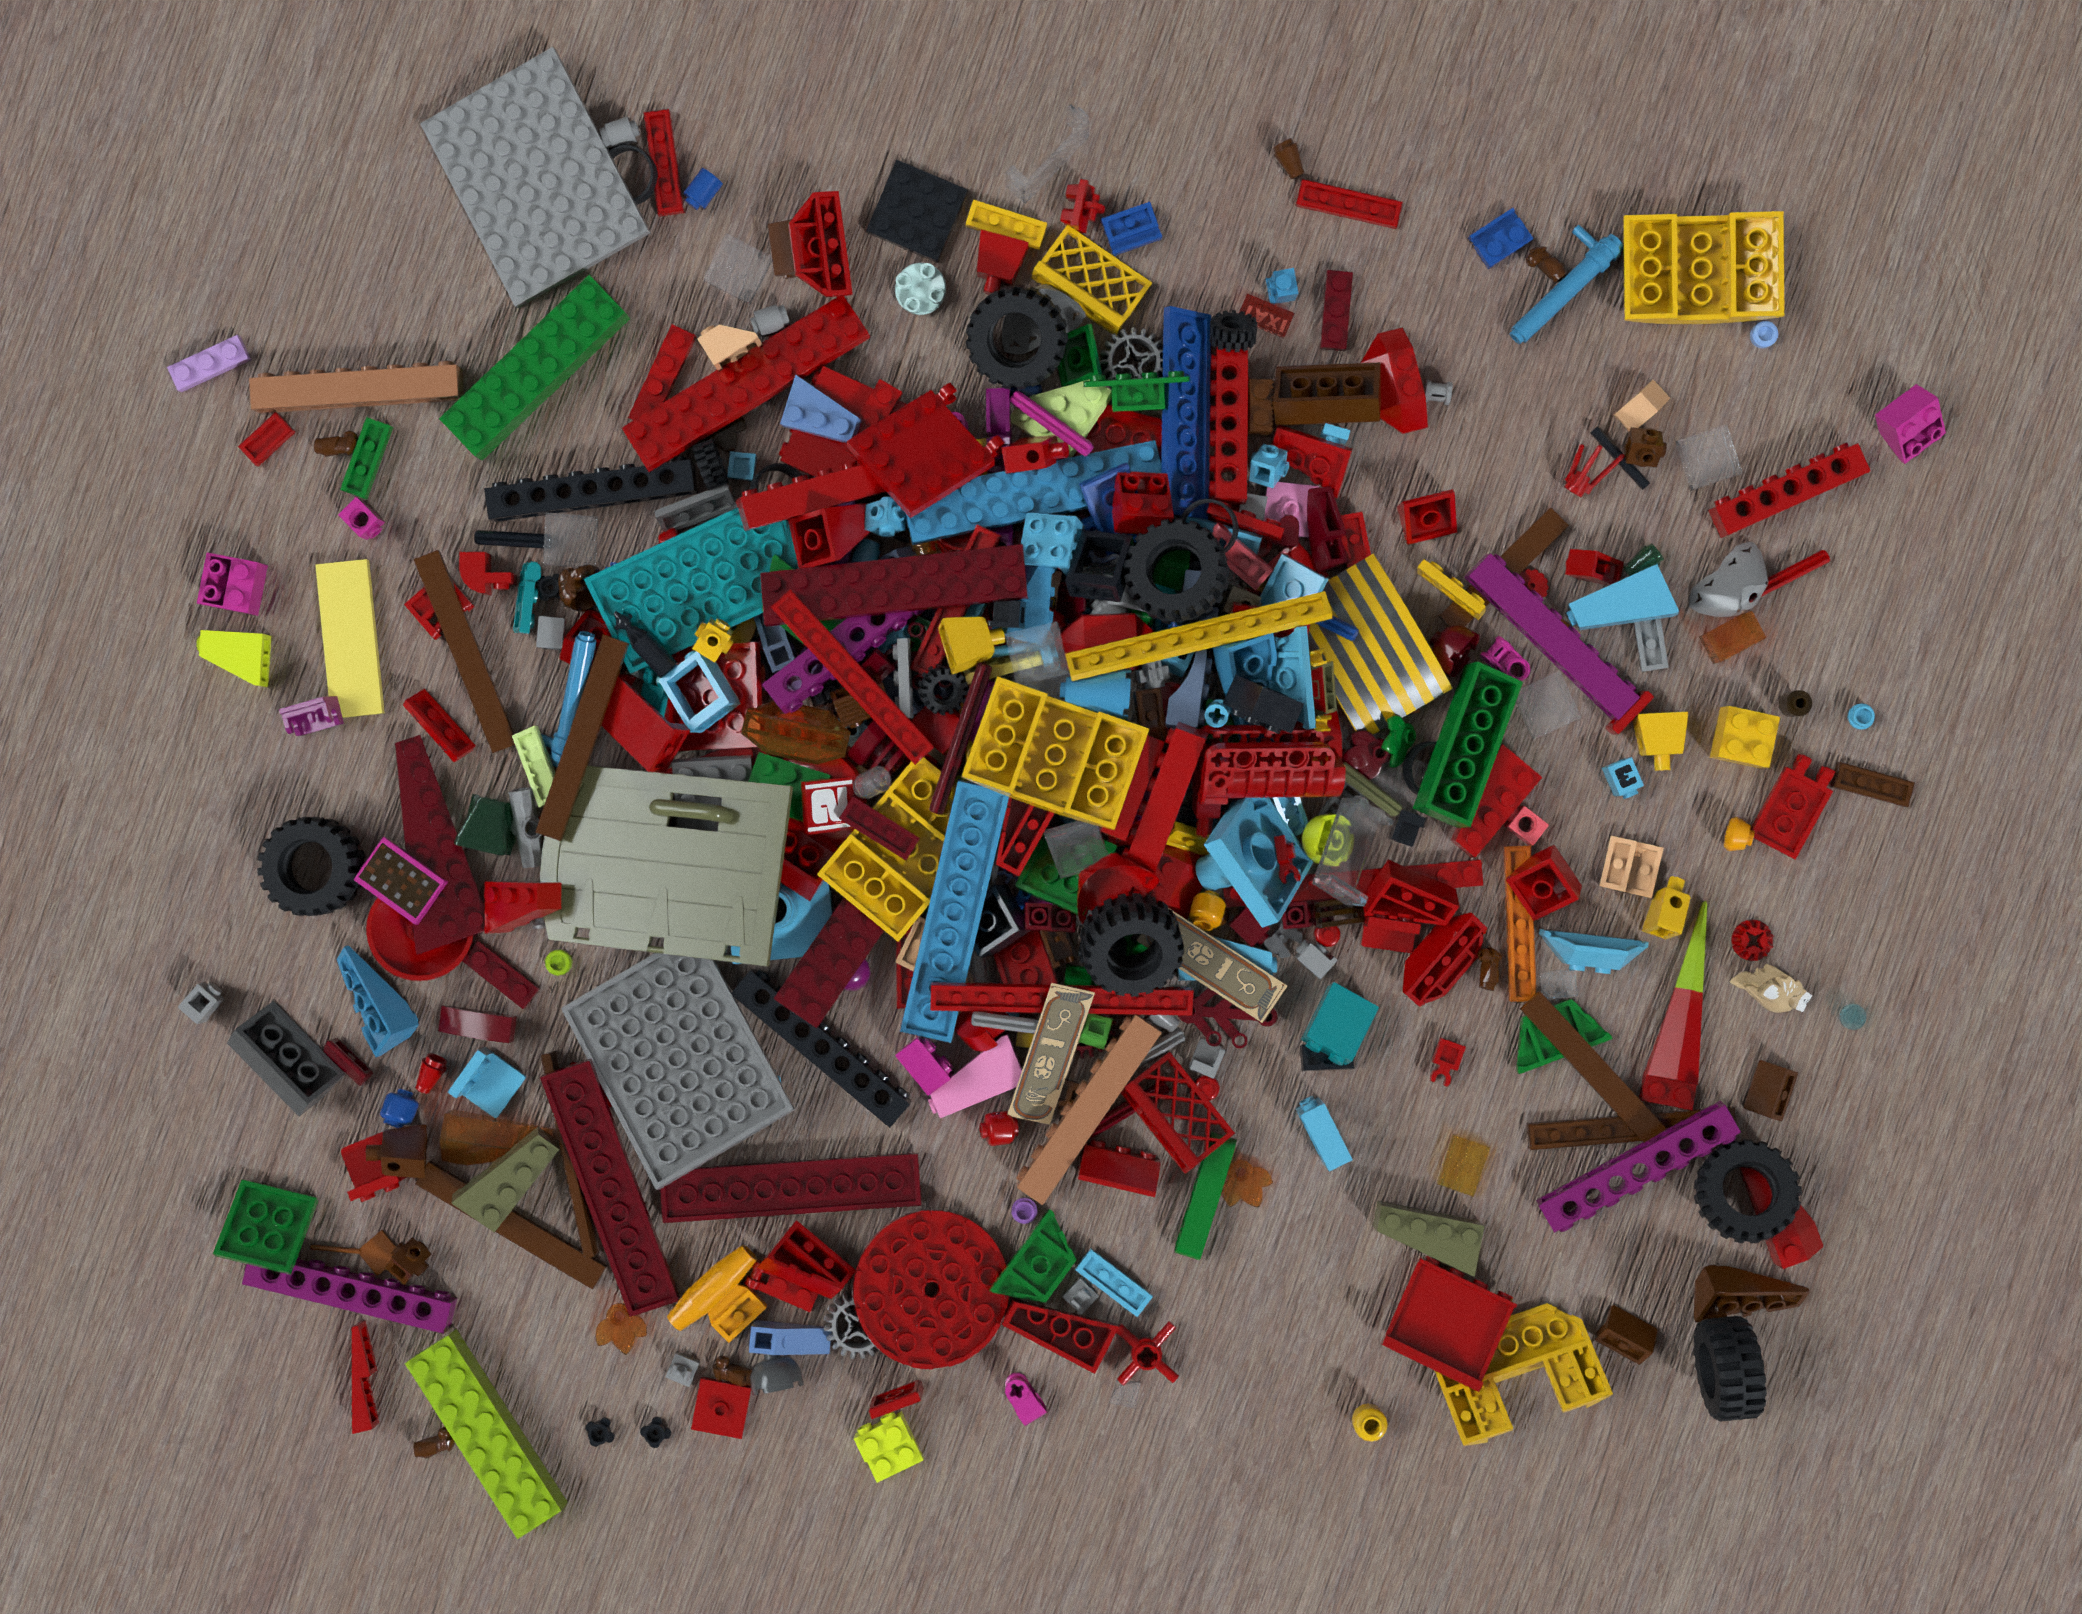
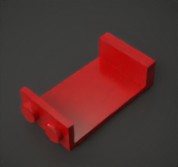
M619 674L601 726L648 772H666L690 729L685 724L669 723L632 687L636 679L633 675Z

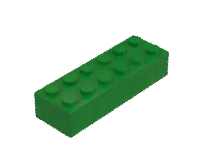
M1478 661L1465 664L1413 809L1456 828L1471 827L1522 687V681Z

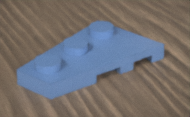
M795 375L780 424L786 428L847 443V440L858 434L862 420Z

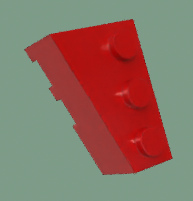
M485 882L484 934L509 933L516 927L527 925L534 919L542 918L560 910L562 882Z

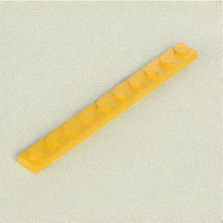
M1323 591L1066 653L1065 657L1071 680L1076 681L1332 619V610L1326 592Z

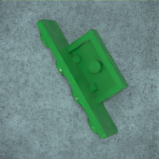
M1168 371V376L1158 377V372L1142 373V378H1132L1131 373L1116 374V379L1109 380L1105 379V375H1091L1090 381H1084L1083 383L1084 387L1111 386L1113 412L1165 409V383L1189 382L1190 375H1184V371Z

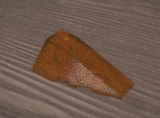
M450 1110L444 1114L440 1135L441 1159L445 1162L466 1166L491 1163L506 1154L515 1144L537 1127H540L551 1136L554 1129L464 1111Z

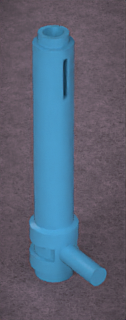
M1580 225L1573 229L1572 233L1590 250L1572 271L1511 328L1512 331L1509 334L1517 344L1526 343L1599 272L1603 273L1609 268L1611 261H1616L1621 256L1623 244L1615 235L1609 234L1607 237H1602L1597 241Z
M586 631L579 632V635L575 637L558 731L555 732L554 738L541 733L545 746L551 748L550 758L552 759V765L558 767L592 667L596 639H594L595 635Z

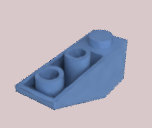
M755 1320L751 1326L749 1353L769 1355L830 1354L831 1341H827V1336L832 1331H824L823 1326Z

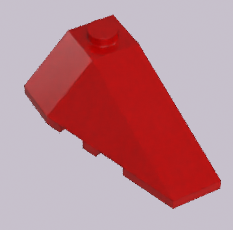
M1740 1167L1739 1170L1755 1214H1761L1771 1203L1772 1193L1770 1186L1759 1172L1750 1168ZM1800 1205L1799 1210L1795 1213L1796 1217L1786 1229L1774 1237L1765 1240L1773 1263L1782 1269L1809 1260L1824 1247L1814 1220L1802 1205Z

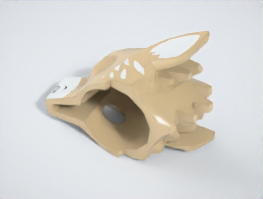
M1765 964L1764 968L1761 969L1756 968L1754 973L1743 971L1730 980V983L1736 987L1746 990L1766 1010L1775 1013L1788 1012L1792 1009L1803 1012L1812 997L1811 994L1804 990L1799 980L1794 981L1789 975L1769 964Z

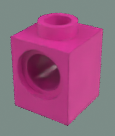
M355 497L338 514L359 537L366 540L376 537L382 530L381 526L385 523L363 499ZM367 514L368 522L365 526L361 527L359 519L362 515Z

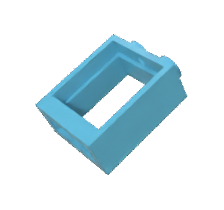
M693 650L684 657L685 660L682 663L674 665L665 676L659 679V682L684 724L690 729V732L702 733L741 703L717 663ZM699 665L719 698L695 715L676 682Z
M1313 1096L1300 1101V1106L1295 1109L1327 1170L1330 1172L1352 1161L1353 1159L1324 1102L1319 1097L1314 1099Z

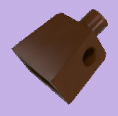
M426 1124L387 1129L383 1132L382 1145H366V1161H381L382 1174L387 1176L425 1178L427 1158Z

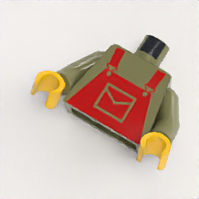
M1324 648L1309 652L1316 728L1314 729L1316 731H1330L1331 728L1327 726V720H1331L1332 716L1323 714L1337 711L1333 661L1327 662L1322 659V652L1325 651Z

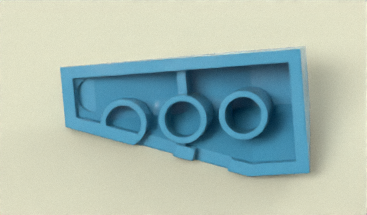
M1025 565L1028 599L1011 600L1026 602L1025 628L1002 629L1006 636L1046 647L1053 622V612L1049 611L1050 597L1055 596V587H1051L1052 574L1056 571V567Z
M1273 633L1213 647L1215 666L1225 697L1235 674L1273 689L1274 681H1271L1273 666H1276L1277 661ZM1231 714L1234 725H1254L1243 718ZM1259 734V737L1255 739L1258 742L1266 737L1263 734Z
M345 946L336 960L347 989L353 990L355 995L353 1007L355 1013L361 1012L365 1026L361 1027L363 1035L375 1057H379L411 1037L419 1026L418 1018L415 1012L411 1011L408 1003L350 946Z

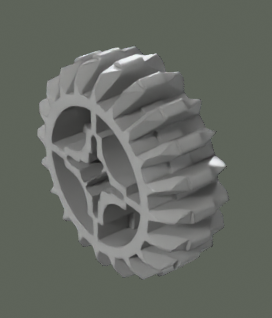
M1135 327L1131 328V335H1127V331L1122 329V338H1119L1114 333L1112 335L1114 344L1106 341L1105 347L1108 350H1101L1100 355L1106 358L1099 361L1100 366L1107 367L1101 371L1102 375L1110 376L1106 380L1116 379L1118 372L1120 374L1131 373L1133 378H1142V368L1155 360L1153 372H1158V375L1163 376V349L1158 350L1163 345L1162 340L1153 343L1156 335L1152 333L1146 338V329L1144 328L1141 330L1140 335H1136ZM1132 344H1140L1151 353H1139ZM1124 346L1125 359L1113 365V356L1117 350ZM1130 355L1132 356V358H1134L1135 361L1141 362H1138L1137 371L1132 364H1126L1130 363Z
M853 1290L852 1297H850L847 1291H843V1300L836 1296L833 1300L836 1306L829 1305L827 1310L831 1314H826L824 1320L829 1322V1324L824 1326V1331H832L827 1336V1341L835 1339L836 1341L832 1348L835 1350L842 1346L843 1348L840 1353L842 1356L848 1350L851 1351V1359L855 1358L856 1352H860V1358L865 1359L866 1351L873 1357L876 1354L875 1345L868 1338L862 1326L859 1325L852 1330L855 1320L859 1321L855 1309L848 1307L854 1305ZM841 1311L846 1315L845 1319L849 1325L843 1334L838 1325V1317ZM858 1335L869 1341L857 1343L850 1341V1339Z

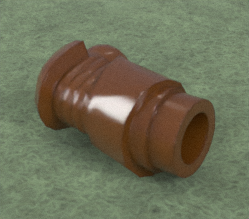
M1539 246L1531 249L1530 253L1526 256L1528 266L1535 267L1538 265V268L1552 279L1554 283L1559 282L1568 274L1565 271L1564 264L1546 251L1547 247Z
M346 431L343 437L316 438L314 451L316 454H322L325 457L347 453L350 456L356 447L358 435L353 431Z
M1491 947L1482 948L1478 952V959L1483 961L1480 967L1479 988L1494 991L1495 986L1499 983L1498 965L1502 956Z
M727 1356L716 1358V1363L713 1365V1373L718 1381L724 1379L740 1387L751 1385L752 1369L729 1364L730 1359Z
M442 1427L439 1429L437 1436L414 1442V1455L416 1458L427 1459L438 1452L445 1450L450 1452L455 1445V1441L446 1427Z

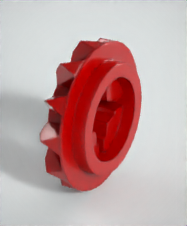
M1746 920L1738 924L1734 929L1731 943L1735 953L1742 959L1759 961L1768 956V953L1774 947V935L1771 933L1769 926L1759 920ZM1746 932L1752 936L1759 935L1757 939L1759 947L1755 945L1747 946L1750 939Z

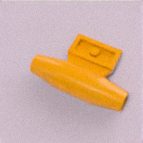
M743 1244L717 1261L682 1295L667 1315L669 1322L677 1330L682 1331L708 1313L711 1326L730 1343L767 1308V1304L750 1287L739 1284L757 1261V1257L751 1249Z

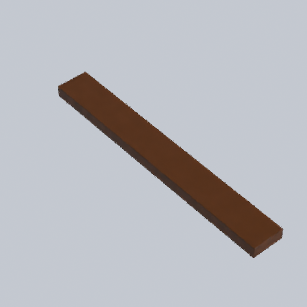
M440 550L413 559L492 753L515 745L512 738L514 731Z
M604 634L602 635L538 822L536 833L558 841L563 839L629 646L627 642Z
M1538 991L1520 1008L1525 1016L1642 1142L1645 1143L1667 1130L1541 992ZM1660 1151L1656 1157L1662 1160L1668 1155V1151Z
M556 1051L547 1052L540 1056L544 1074L559 1069ZM554 1117L583 1257L587 1259L599 1253L591 1213Z
M1727 1107L1736 1123L1735 1107ZM1703 1109L1657 1112L1653 1114L1668 1129ZM1619 1116L1526 1123L1529 1150L1641 1141ZM1706 1126L1702 1132L1703 1136L1712 1135L1715 1131L1714 1126Z
M429 1161L426 1164L425 1178H418L415 1185L463 1212L451 1203L452 1194L468 1183L434 1162ZM513 1209L495 1231L592 1290L607 1265L594 1257L585 1259L582 1250Z

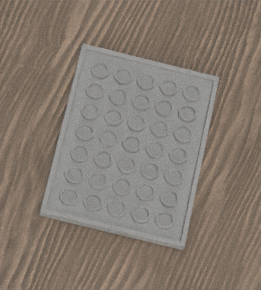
M554 47L549 48L420 123L514 306L517 308L651 233Z
M654 953L561 1008L587 1059H592L599 1082L656 1190H660L795 1110L737 1001L731 994L732 992L714 960Z

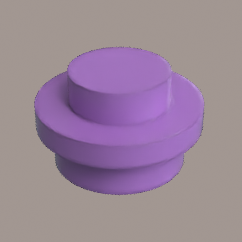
M1022 1197L1013 1203L1012 1216L1017 1222L1027 1224L1036 1218L1037 1206L1032 1199Z

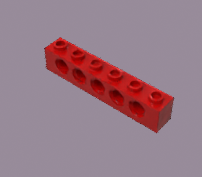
M1217 346L1216 354L1211 355L1210 368L1211 371H1215V380H1211L1210 396H1215V405H1210V421H1215V430H1210V446H1215L1214 456H1210L1209 470L1214 472V481L1209 483V497H1214V500L1225 502L1229 505L1240 506L1245 505L1247 501L1248 350L1243 351L1240 349V352H1235V350L1226 352L1225 348L1221 351ZM1229 371L1234 373L1236 377L1232 380H1227L1222 374ZM1229 396L1235 400V403L1233 405H1226L1222 399ZM1224 422H1232L1235 428L1233 430H1225L1222 424ZM1231 447L1234 449L1235 454L1227 456L1222 453L1221 449ZM1224 472H1231L1235 476V479L1232 481H1225L1221 477V474Z
M1848 442L1833 448L1834 454L1825 457L1824 453L1809 459L1810 465L1802 468L1799 463L1786 469L1787 475L1779 479L1775 474L1762 480L1763 486L1754 489L1753 485L1739 490L1740 496L1732 500L1728 495L1715 501L1716 507L1708 511L1720 538L1871 472L1859 443L1849 447ZM1832 461L1839 465V473H1835L1832 470ZM1808 472H1812L1816 476L1815 484L1808 481ZM1785 482L1792 486L1793 491L1791 495L1784 491ZM1761 493H1764L1768 496V505H1764L1761 503ZM1738 503L1742 504L1745 508L1744 516L1739 515L1736 511Z

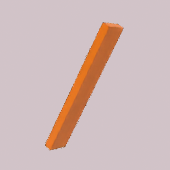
M1503 846L1509 1001L1523 1002L1528 1001L1536 994L1534 921L1507 883L1506 878L1531 857V846Z

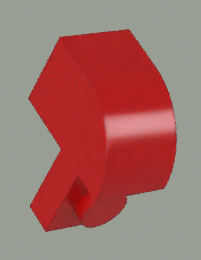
M459 552L460 575L463 582L470 589L492 596L491 585H493L494 590H509V585H517L516 574L512 572H491V554L487 552Z
M963 1011L957 1016L954 1030L971 1049L987 1051L998 1046L994 1038L1005 1030L972 1025V1014L975 1011ZM986 1012L991 1014L1010 1016L1007 1012Z

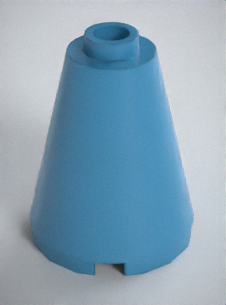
M1131 667L1072 681L1070 676L1066 677V682H1061L1060 698H1065V702L1093 712H1102L1128 721V715H1123V710L1129 709L1131 678L1125 677L1126 673H1131Z

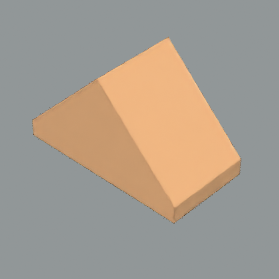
M1652 380L1617 411L1614 416L1628 431H1630L1631 427L1639 428L1668 402L1670 397Z

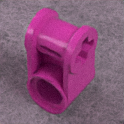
M1497 636L1495 638L1496 642L1486 652L1482 651L1480 654L1481 658L1490 667L1520 681L1527 678L1530 674L1529 663L1501 636ZM1499 649H1501V651L1494 657V654ZM1512 664H1518L1522 668L1521 677L1512 675L1510 671Z
M1014 1372L1007 1377L1005 1381V1394L1025 1426L1048 1412L1043 1400L1035 1392L1024 1374ZM1012 1385L1021 1386V1390L1012 1389Z

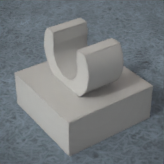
M1079 1277L1062 1297L1082 1315L1099 1297V1294L1083 1278Z
M677 1351L666 1378L690 1387L701 1361Z

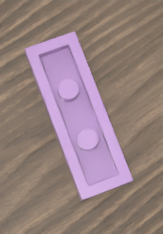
M235 335L168 366L167 369L177 390L184 392L251 361V358L241 337Z

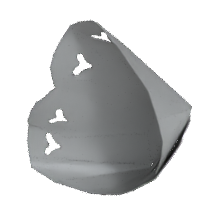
M1049 284L1034 287L1039 289L1041 294L1049 295L1055 306L1058 304L1062 310L1060 312L1061 316L1065 318L1067 323L1066 333L1076 329L1085 318V312L1079 303ZM1073 312L1080 313L1073 321ZM1009 313L1005 315L1002 326L1004 351L1011 354H1025L1040 346L1041 332L1033 319L1022 313ZM1030 336L1037 337V339L1032 340L1030 343H1028L1030 340ZM1013 341H1015L1017 344L1020 345V347H1017L1015 345L1010 347V345L1013 343Z
M1746 542L1735 546L1731 553L1722 561L1717 571L1703 578L1692 588L1689 607L1701 614L1714 617L1738 616L1756 606L1768 585L1767 570L1762 552L1756 544ZM1750 547H1752L1751 550H1750V553H1749V552H1743V551H1742V550H1748ZM1736 558V564L1728 566L1731 562H1733V559ZM1714 580L1712 586H1705L1707 584H1710V582ZM1698 593H1700L1702 600L1695 603L1698 599ZM1757 593V597L1752 602H1749L1750 595Z

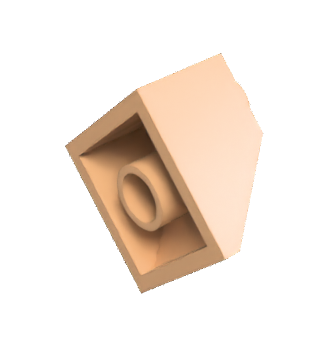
M720 324L716 327L714 325L707 327L701 332L702 336L697 338L718 371L722 370V366L727 363L735 362L745 356L752 348L763 345L755 332Z

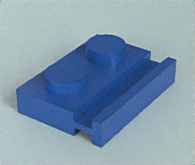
M1150 202L1101 219L1113 256L1162 240V234L1160 233L1159 225Z
M1511 208L1471 234L1468 239L1475 246L1474 249L1486 267L1490 269L1530 243L1533 237L1520 217L1518 218L1514 208Z

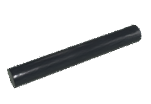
M1599 426L1590 432L1614 460L1620 454H1624ZM1625 457L1619 462V465L1642 490L1650 484L1634 464L1626 463Z

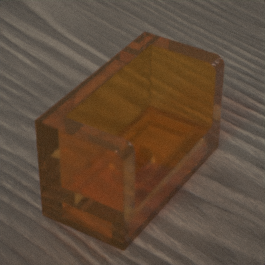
M1751 610L1699 636L1712 663L1715 664L1764 640L1766 636Z

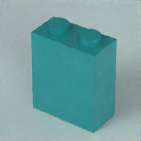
M1333 982L1327 986L1300 1040L1306 1043L1305 1046L1308 1049L1317 1053L1321 1051L1329 1055L1328 1059L1333 1063L1347 1065L1353 1061L1379 1007Z

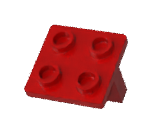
M1373 914V916H1365L1361 946L1404 953L1413 952L1415 934H1420L1421 924L1413 922L1411 918L1397 917L1396 920L1389 919L1388 915Z

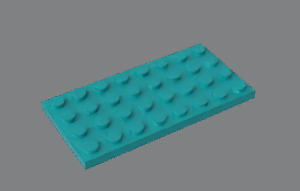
M737 507L585 578L584 581L611 636L629 643L624 662L631 674L648 666V664L633 650L626 630L615 629L616 619L613 614L615 611L627 615L630 613L633 616L631 624L647 632L649 631L672 655L694 645L698 639L694 634L702 622L707 624L710 618L715 621L719 618L733 627L763 613L760 573L770 572L772 557L775 554L793 568L799 569L788 519L744 531Z

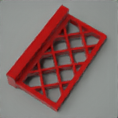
M1170 1052L1127 1084L1121 1091V1095L1184 1174L1189 1172L1235 1134ZM1166 1061L1174 1068V1078L1160 1076L1161 1065ZM1156 1070V1075H1149ZM1144 1078L1155 1080L1154 1093L1144 1092L1138 1083ZM1159 1080L1173 1082L1172 1096L1158 1094ZM1177 1083L1188 1085L1191 1089L1190 1098L1176 1096ZM1158 1099L1172 1100L1171 1114L1160 1112L1157 1108ZM1176 1101L1189 1103V1116L1175 1115ZM1194 1103L1204 1105L1207 1109L1206 1119L1193 1117ZM1174 1119L1188 1121L1187 1134L1176 1132L1174 1129ZM1192 1121L1206 1123L1205 1137L1191 1135ZM1210 1124L1220 1125L1226 1134L1221 1139L1209 1138ZM1191 1140L1205 1141L1204 1152L1198 1157L1190 1149ZM1209 1142H1213L1214 1144L1209 1148Z

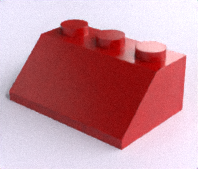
M789 818L781 883L808 901H811L824 883V880L817 873L839 847L819 834H804V825L798 820Z
M1091 1139L1090 1142L1085 1143L1077 1171L1078 1180L1155 1197L1161 1161L1156 1158V1154L1147 1151H1141V1154L1132 1153L1131 1148L1122 1145H1116V1148L1105 1146L1106 1142Z

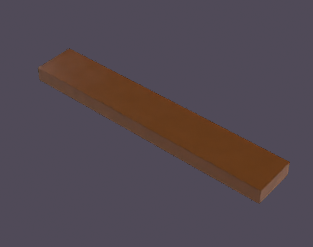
M1549 508L1500 556L1506 562L1505 567L1511 573L1516 572L1520 574L1569 525L1552 508ZM1472 585L1465 590L1469 594L1476 593L1485 601V606L1490 603ZM1454 601L1438 616L1448 627L1452 625L1465 627L1474 618Z

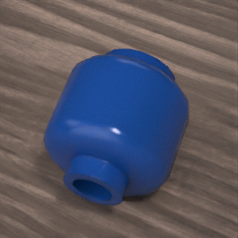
M398 1089L397 1093H388L380 1111V1115L384 1119L383 1123L396 1128L411 1125L419 1106L418 1101L412 1098L414 1093L403 1089Z

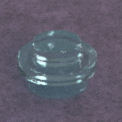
M1848 1004L1841 1009L1839 1020L1845 1028L1857 1030L1865 1024L1866 1012L1857 1004Z

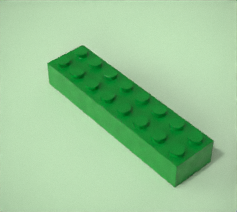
M588 275L452 405L439 420L475 457L483 461L631 318Z

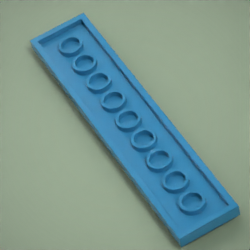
M1153 440L1090 453L1088 456L1080 455L1056 460L1055 464L1043 469L1014 473L1002 471L978 476L911 519L906 514L912 545L973 533L977 524L986 529H993L1025 522L1027 513L1060 515L1088 509L1078 485L1085 480L1125 462L1128 463L1131 472L1161 473V461L1156 442Z
M958 779L900 1029V1032L949 1043L952 1041L959 1011H930L931 982H966L1009 799L1008 796L974 782Z

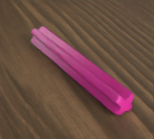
M1015 391L1010 397V402L1082 455L1088 456L1093 450L1094 446L1089 440L1022 392Z

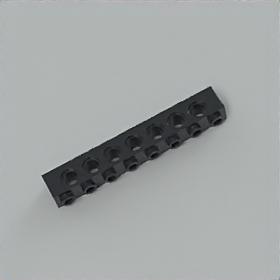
M681 456L672 458L671 462L663 463L648 472L645 466L635 467V464H623L619 466L620 469L610 471L609 467L594 469V473L584 474V471H573L568 473V477L559 478L558 475L553 474L543 476V480L533 481L532 478L518 479L517 484L507 485V482H495L491 484L492 487L484 488L488 519L493 522H502L698 494L694 463L690 459L687 460L686 457ZM666 472H673V481L669 484H664L662 482L663 475ZM642 475H647L648 484L645 487L639 488L637 486V479ZM616 479H622V488L618 491H612V482ZM595 482L597 484L596 492L592 495H587V485ZM565 486H570V496L561 498V489ZM542 489L545 490L546 496L544 500L536 502V492ZM519 493L520 500L518 504L511 506L509 503L511 495Z
M750 970L731 993L733 997L885 1125L891 1128L910 1105L911 1100L908 1099L910 1094L898 1085L895 1088L889 1083L890 1077L880 1069L875 1071L868 1065L870 1060L862 1053L858 1052L855 1054L849 1049L851 1045L840 1035L837 1038L829 1032L831 1028L824 1021H821L819 1026L815 1028L791 1010H789L790 1016L788 1019L779 1018L777 1009L783 1005L773 998L782 986L779 985L776 988L770 983L771 977L763 970ZM760 989H765L769 992L770 1000L767 1003L759 1001L757 993ZM804 1022L809 1026V1035L802 1036L797 1032L798 1023ZM824 1039L829 1042L830 1049L828 1052L823 1053L817 1049L816 1044L818 1040ZM837 1057H847L850 1062L849 1068H839L836 1064ZM858 1073H866L870 1079L869 1084L866 1086L859 1085L856 1081V1075ZM880 1089L886 1090L890 1096L889 1101H878L876 1092Z

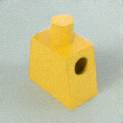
M984 617L943 618L938 627L951 674L977 666L978 663L989 661L995 652L994 645L1005 643L1003 629L989 630Z
M1688 712L1638 714L1632 720L1640 755H1654V771L1671 770L1670 755L1683 754Z
M1670 876L1667 887L1655 892L1642 928L1643 932L1665 940L1682 934L1691 899L1690 895L1682 892L1685 880Z

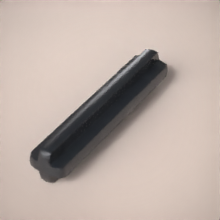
M476 530L474 542L478 545L550 549L552 537L548 534Z

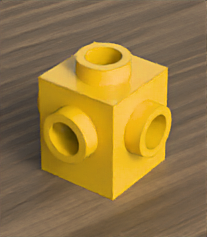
M710 618L707 624L702 622L694 634L698 639L692 649L715 663L721 652L727 654L734 642L730 639L733 631L729 629L731 626L719 618L716 621Z

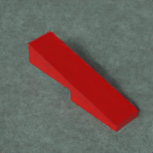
M366 1320L352 1326V1434L372 1430L380 1423L369 1381V1376L377 1371Z

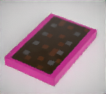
M387 837L381 839L354 878V881L415 925L421 922L448 883L447 880Z

